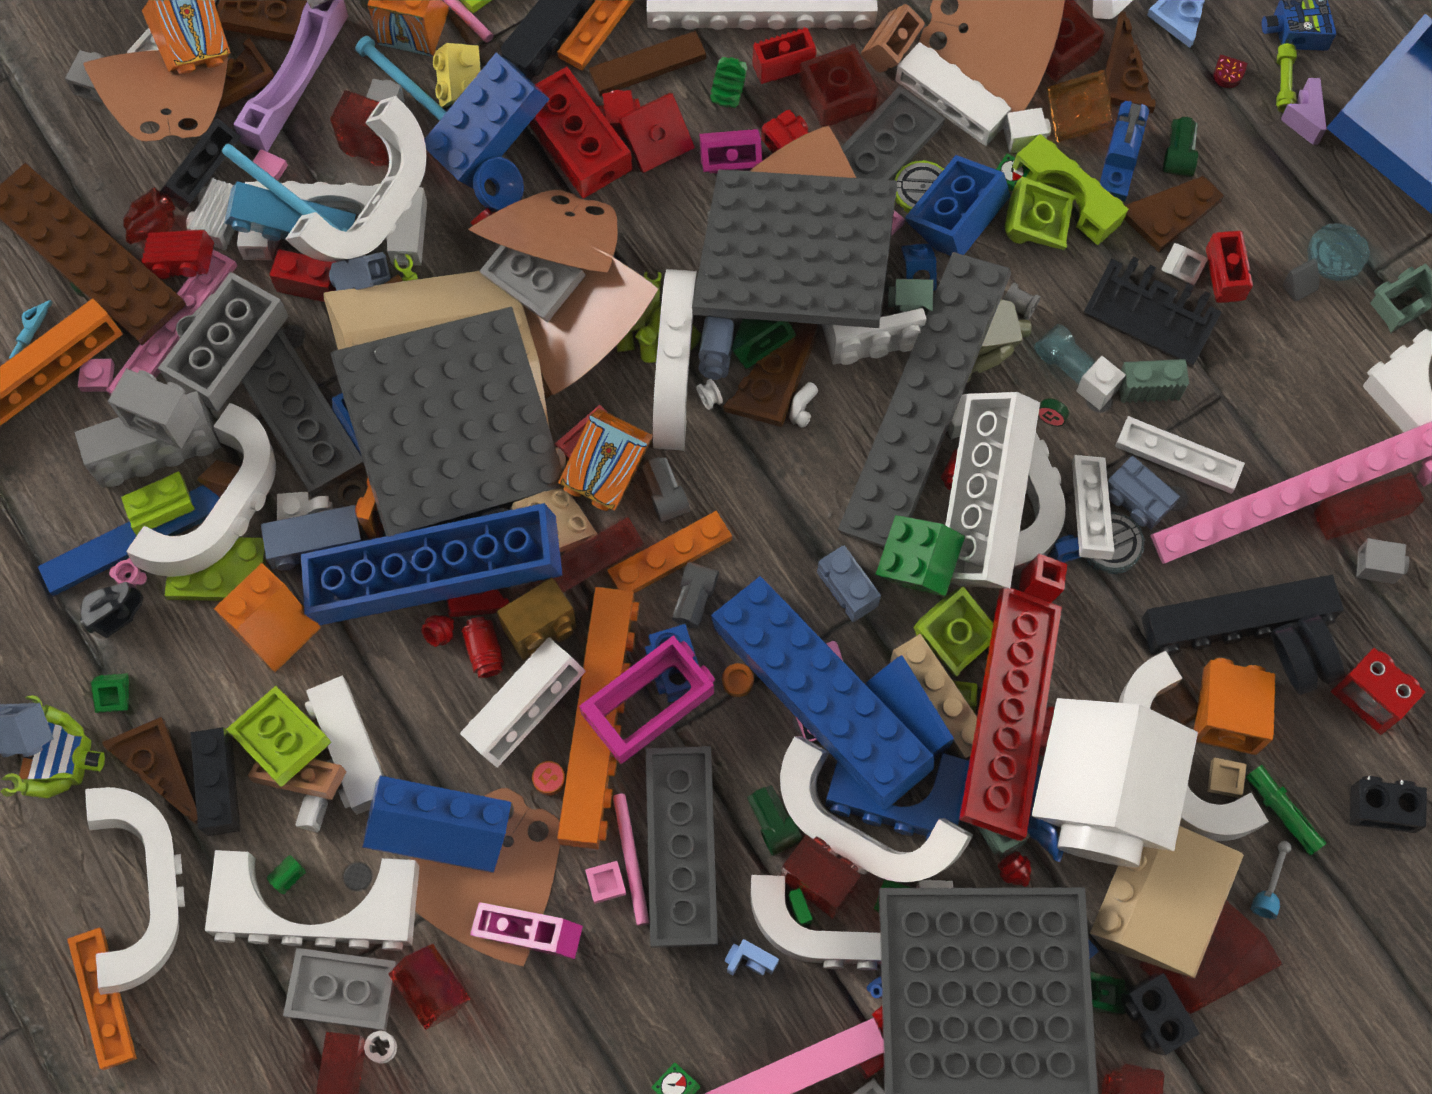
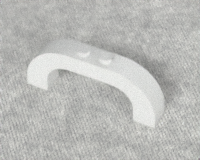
M396 96L380 100L365 122L386 145L389 154V168L385 178L354 224L346 232L332 227L316 212L301 215L285 240L306 256L327 262L363 256L374 250L386 237L394 232L397 227L395 222L412 205L411 198L420 186L425 172L426 145L416 118Z
M666 269L654 387V449L684 451L687 384L693 322L692 303L698 277L697 271Z
M967 394L961 396L947 430L951 439L961 435ZM1036 432L1026 488L1034 507L1035 521L1030 527L1019 532L1012 576L1021 573L1039 553L1045 556L1049 554L1061 532L1065 519L1066 508L1063 491L1060 486L1061 476L1058 469L1051 466L1048 459V447L1044 440L1039 439Z
M229 403L213 427L220 443L234 448L244 455L241 468L205 521L196 530L181 536H167L143 526L126 551L134 566L160 576L176 577L193 574L210 567L220 560L230 550L237 538L245 534L250 519L265 503L266 495L273 484L276 471L275 455L264 427L255 416L245 409Z
M1166 651L1147 660L1136 670L1124 687L1118 703L1140 704L1150 709L1154 698L1178 685L1182 677ZM1187 785L1179 826L1214 841H1228L1244 837L1260 829L1269 821L1252 793L1234 802L1216 805L1198 798Z
M794 736L781 767L780 786L782 798L795 824L805 834L821 843L820 849L836 858L840 854L850 860L848 865L859 873L866 874L868 871L880 878L895 882H914L937 875L949 868L963 854L973 834L945 818L938 819L929 838L920 848L913 852H900L884 845L830 813L821 803L817 792V778L829 752L802 736Z
M110 787L85 789L89 830L120 828L133 833L143 843L146 851L150 922L143 937L131 947L120 951L96 954L97 980L100 995L132 989L150 979L163 967L177 941L179 932L178 907H185L183 886L177 887L176 875L182 874L181 854L174 855L172 836L165 818L144 797L128 790Z
M751 875V906L755 921L762 934L776 949L800 961L823 963V968L843 969L844 964H857V969L877 970V965H881L880 933L814 931L804 928L793 920L786 908L785 876ZM919 880L916 888H953V881Z

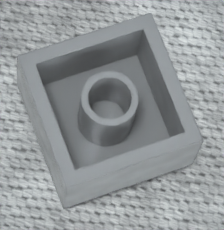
M126 368L108 400V403L126 427L179 449L183 448L199 419L198 414L193 408V403L187 398L185 390L181 386L173 382L163 384L157 381L152 374L143 370H139L137 373Z

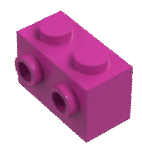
M758 129L699 134L703 172L717 173L718 169L750 171L762 162L761 137Z

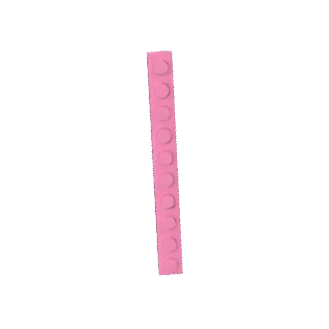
M1432 421L1151 534L1150 536L1162 564L1431 456Z

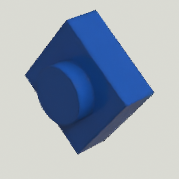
M1067 535L1058 539L1051 550V558L1063 563L1081 558L1079 555L1078 537L1074 538V535Z

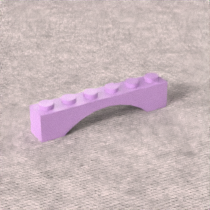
M328 0L313 9L310 8L308 2L306 3L295 38L280 69L258 95L247 101L233 124L237 134L241 136L239 140L242 144L259 151L262 149L268 152L347 20L348 13L344 0Z

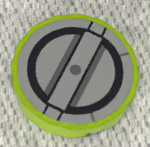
M925 160L914 161L903 166L895 177V181H897L896 203L900 204L906 213H909L944 168L936 163Z

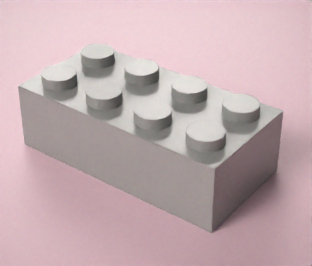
M230 272L158 369L167 383L173 382L181 386L185 390V394L197 391L204 404L218 412L289 315L281 299Z
M197 391L186 394L187 398L193 403V408L198 414L199 419L182 449L126 427L119 417L76 431L75 436L83 463L102 488L106 486L115 487L122 484L124 480L136 476H148L156 469L165 466H177L186 459L195 456H207L215 449L221 448L213 427L212 416Z

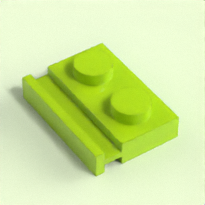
M179 471L121 497L131 523V528L136 536L143 526L153 529L195 510L184 478Z

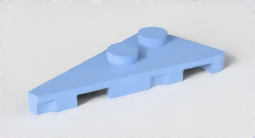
M1158 0L1149 9L1147 16L1190 48L1196 37L1205 0Z

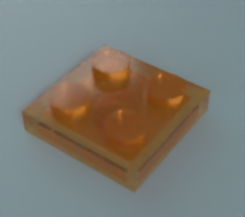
M1104 70L1047 87L1054 135L1058 143L1115 126L1107 76Z

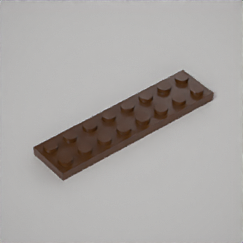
M26 163L0 184V221L64 278L78 288L89 300L93 298L109 314L112 320L139 344L143 345L186 306L185 301L154 273H151L147 267Z

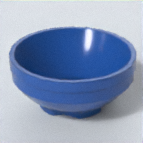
M503 157L487 159L477 167L473 177V188L476 197L484 207L489 208L491 211L497 212L522 199L524 184L521 173L508 159ZM487 179L495 184L496 192L494 196L489 195L485 191L484 184Z

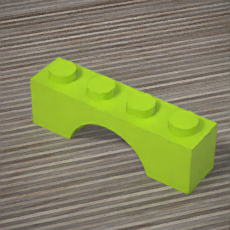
M1039 134L1017 153L1012 166L1016 171L1024 164L1030 169L1026 178L1048 186L1061 188L1070 194L1076 195L1075 201L1079 208V220L1076 227L1095 244L1099 245L1122 224L1129 209L1124 206L1119 198L1114 197L1104 189L1098 180L1090 177L1083 171L1076 161L1069 159L1052 141Z

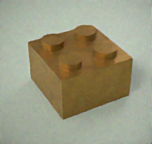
M552 577L497 611L504 633L523 661L531 657L548 637L553 641L561 642L569 638L574 633L573 629L577 628L573 608Z

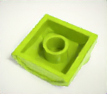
M1022 176L1017 181L1009 200L1005 222L1007 236L1010 240L1019 244L1031 241L1065 250L1067 248L1066 240L1072 205L1076 195Z
M964 586L938 602L918 620L913 628L916 636L921 634L932 652L957 677L969 663L990 646L993 622Z

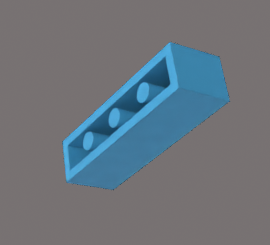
M237 181L231 188L224 223L232 225V229L239 232L249 233L251 230L262 233V237L268 240L279 241L280 238L286 239L301 217V214L270 190ZM303 200L340 230L344 227L350 229L354 224L356 214Z

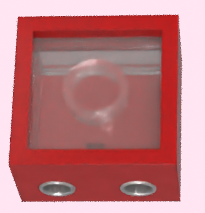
M1376 648L1369 651L1345 675V678L1330 691L1380 736L1400 721L1426 693L1413 676L1403 673L1394 665L1393 659L1388 654L1378 651Z

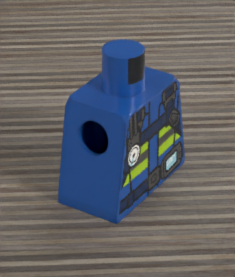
M1280 0L1274 15L1262 18V31L1264 34L1278 33L1281 45L1286 43L1293 44L1299 50H1329L1336 36L1328 0Z

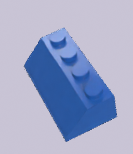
M379 776L375 783L362 848L493 873L506 834L511 802Z

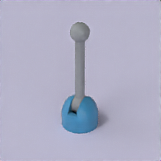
M1281 841L1278 844L1279 855L1267 891L1257 893L1250 908L1253 913L1264 918L1276 919L1278 916L1280 901L1276 894H1274V890L1285 856L1291 851V844L1287 841Z

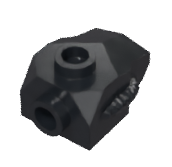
M128 582L93 591L84 597L80 606L82 617L80 621L89 633L97 632L101 636L108 638L133 621L135 613L142 605L144 596L140 590Z

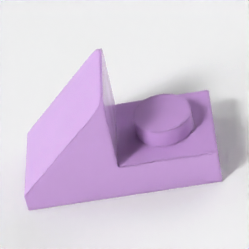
M1308 78L1303 90L1299 91L1298 104L1287 105L1281 117L1285 124L1312 145H1318L1326 131L1320 78Z

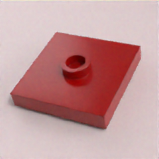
M668 93L618 117L639 169L643 173L695 148L673 93Z

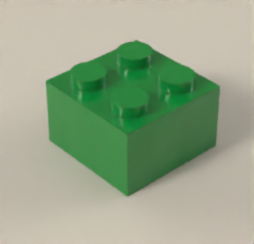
M895 515L875 575L901 587L946 596L965 535L941 523Z

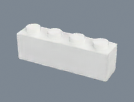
M919 42L897 66L896 82L984 146H987L1003 129L1007 113L1011 111V107L1008 106L1006 101L1000 97H995L980 82L972 80L963 74L956 65L949 64L934 49L927 48Z
M548 637L460 734L482 756L498 768L586 670Z
M342 675L306 690L310 701L305 702V706L311 720L317 719L321 731L332 742L326 747L329 749L332 757L327 762L342 765L347 771L341 782L343 788L338 790L344 807L348 808L351 806L352 810L358 815L370 810L375 783L379 776H384L350 687Z

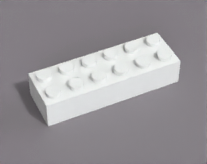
M1019 392L967 394L945 524L947 527L965 535L950 583L958 586L1009 589L1011 586L1040 402Z

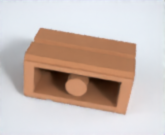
M907 4L898 7L897 10L894 9L888 12L862 50L861 56L879 73L898 65L903 58V54L907 52L925 25L924 21Z

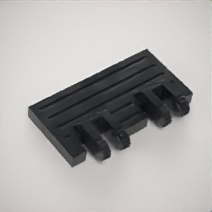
M1134 256L1132 257L1122 278L1118 277V274L1123 264L1111 259L1083 314L1176 360L1185 359L1187 365L1193 367L1222 312L1210 306L1204 318L1200 316L1211 293L1205 291L1201 294L1197 302L1198 305L1194 313L1184 309L1183 306L1191 296L1194 285L1187 283L1177 304H1174L1172 302L1178 290L1162 282L1154 280L1149 291L1145 290L1156 269L1155 266L1150 264L1146 268L1139 286L1128 281L1132 273L1135 272L1139 259Z

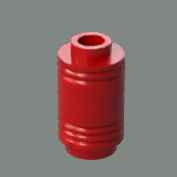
M475 617L466 622L467 626L462 628L461 631L472 664L473 673H476L478 678H488L503 672L504 660L493 622L485 620V617Z

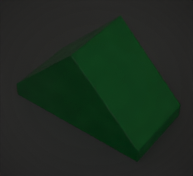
M743 318L731 348L745 369H748L797 335L789 322Z
M1090 972L1093 1013L1125 1014L1122 1005L1125 1000L1121 993L1125 992V980Z

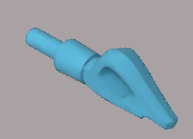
M51 300L33 307L22 314L24 329L16 338L17 344L9 359L22 351L24 347L29 346L34 333L40 327L48 313L49 307L53 304Z

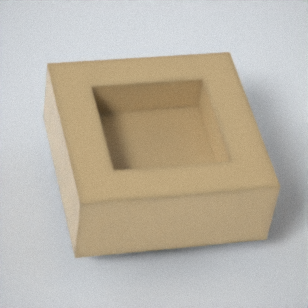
M1213 758L1211 760L1207 792L1241 798L1243 796L1247 764Z

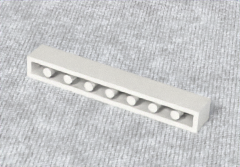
M647 0L648 28L659 30L667 28H685L688 30L696 28H713L717 30L724 28H742L746 30L771 28L777 30L781 28L803 29L804 27L808 29H867L876 27L878 9L877 0Z

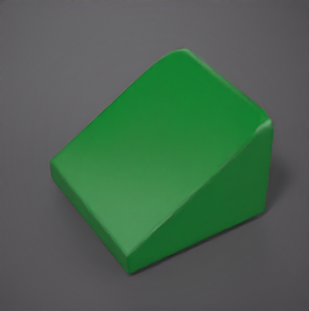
M128 673L99 675L91 681L95 713L129 709Z
M289 855L266 879L279 893L285 894L306 873V870Z

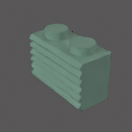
M1186 360L1124 362L1121 371L1126 376L1119 389L1120 400L1123 403L1126 401L1137 403L1138 400L1141 402L1144 400L1147 402L1159 400L1161 402L1163 399L1166 402L1168 399L1179 401L1189 385Z

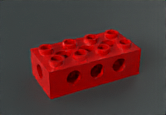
M567 66L535 84L550 99L528 125L583 199L632 170L631 151Z

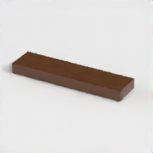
M695 30L590 67L589 75L600 97L603 93L620 90L705 60L706 52Z

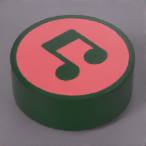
M1048 398L1042 400L1038 417L1044 423L1051 426H1063L1069 416L1067 406L1056 399Z

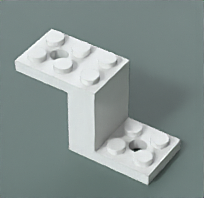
M921 308L881 317L879 328L821 325L833 365L839 363L849 365L861 358L870 356L872 358H880L887 355L888 352L897 350L902 352L911 351L919 333H921V327L925 326L926 316L924 309Z

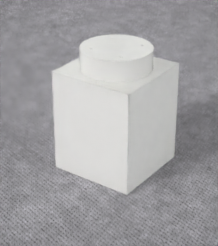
M1057 698L1032 816L1061 827L1057 845L1059 850L1098 862L1125 867H1139L1143 847L1174 851L1198 732L1140 704Z

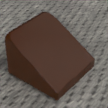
M216 460L198 477L197 481L221 497L241 467Z

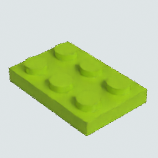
M238 537L230 550L210 567L185 576H167L164 596L167 600L222 601L261 563L266 566L263 538Z
M277 686L272 688L226 729L280 787L285 785L332 743Z

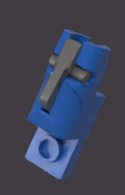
M1125 101L1120 105L1100 178L1102 187L1111 195L1124 202L1128 195L1149 115L1147 106L1134 104L1132 101Z

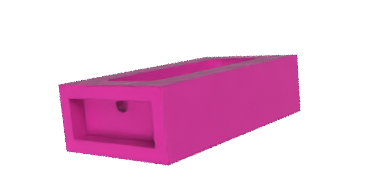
M674 635L579 706L581 715L620 764L624 763L714 694L713 682L715 678L704 665L699 667L693 660L695 654L684 640L679 643ZM668 668H677L691 685V689L623 740L605 716Z

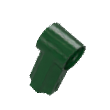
M1182 116L1179 119H1173L1169 146L1166 149L1163 162V173L1194 176L1198 160V151L1195 150L1198 123L1192 118Z
M772 785L758 789L747 797V801L761 827L760 832L772 856L803 842L797 825L791 816L786 814Z

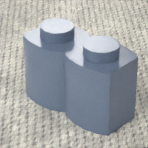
M707 316L704 320L698 356L700 359L699 371L706 378L718 380L725 378L729 373L732 355L731 347L734 342V323L731 319Z

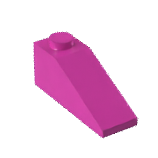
M479 902L470 935L546 954L575 959L583 926L563 918Z

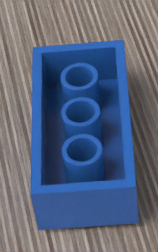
M496 52L424 139L426 150L458 181L474 189L473 177L477 167L487 159L502 157L550 98L510 61Z

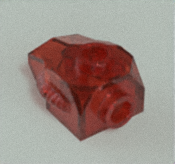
M156 187L133 201L123 218V227L126 230L125 239L129 245L146 240L148 238L147 233L166 232L173 226L175 221V205L167 195H162Z

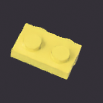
M446 43L435 51L433 57V67L437 72L435 93L442 108H447L454 104L481 71L479 46Z

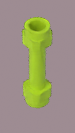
M1289 43L1280 45L1277 54V64L1281 65L1280 92L1276 97L1277 110L1284 113L1287 105L1296 103V92L1292 91L1293 64L1297 59V51L1295 45Z

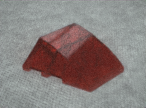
M1226 900L1195 979L1141 961L1139 967L1149 976L1154 973H1164L1186 1011L1192 1014L1283 964L1267 937Z

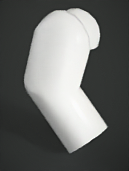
M807 382L792 399L789 418L793 424H797L801 428L806 427L810 422L811 415L804 410L806 405L818 393V388L814 383Z

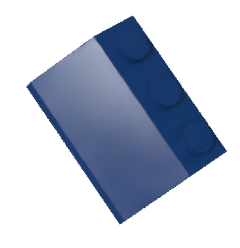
M955 155L906 215L905 220L937 251L949 256L952 255V252L964 255L1011 197L1005 174L999 170Z
M902 655L897 657L868 680L865 685L934 755V761L942 757L943 753H948L954 737Z

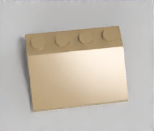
M1179 826L1174 851L1143 847L1139 867H1117L1090 934L1105 949L1195 979L1244 855L1235 849Z

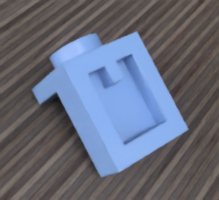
M743 939L740 946L733 944L724 961L729 964L727 973L734 975L743 958L747 960L746 967L763 976L765 971L773 974L779 959Z

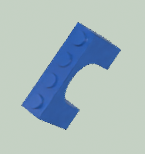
M943 753L932 791L927 798L909 807L891 805L885 811L837 761L825 806L830 807V812L836 815L849 817L850 814L863 817L862 821L866 824L880 827L883 823L893 826L894 831L902 835L913 836V833L926 836L927 841L938 819L945 818L958 826L969 761Z

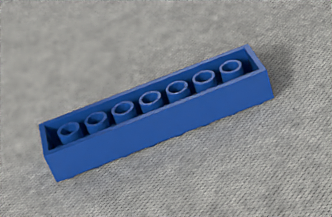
M545 503L404 532L390 537L385 536L301 554L304 613L319 625L562 576L556 515Z
M761 576L711 615L715 631L884 811L934 770V755Z

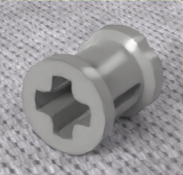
M1013 283L1003 300L1011 301L1015 305L1016 311L1023 314L1024 319L1029 320L1041 296L1037 294L1033 296L1019 289L1018 284Z

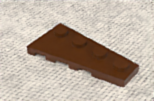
M789 322L797 336L755 363L756 365L750 374L744 377L738 385L735 395L732 399L729 398L723 406L724 411L782 427L821 324Z

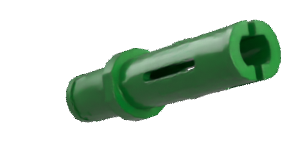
M1262 764L1245 776L1265 799L1263 801L1266 807L1270 806L1288 830L1301 843L1309 856L1327 843L1285 794L1287 790L1284 786L1280 788Z

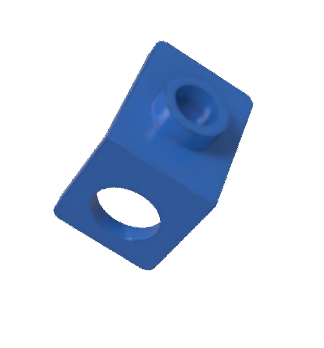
M920 243L901 246V252L906 263V279H913V275L917 271L926 270L930 274L929 280H933V291L937 289L936 257L932 246Z

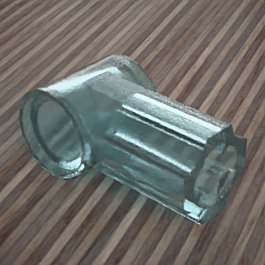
M1056 324L1034 344V349L1042 360L1049 364L1055 363L1077 384L1080 383L1082 376L1096 362L1075 344L1072 333L1061 324Z

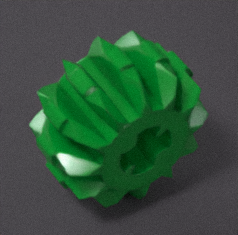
M722 57L719 60L710 95L713 103L726 108H736L739 105L748 69L746 62L733 57Z

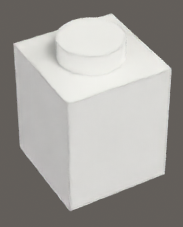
M1042 108L1007 113L1003 129L1009 153L1020 152L1039 134L1046 139L1047 136H1050V122L1048 118L1044 119Z
M1101 356L1082 376L1076 391L1100 410L1120 389L1126 374Z

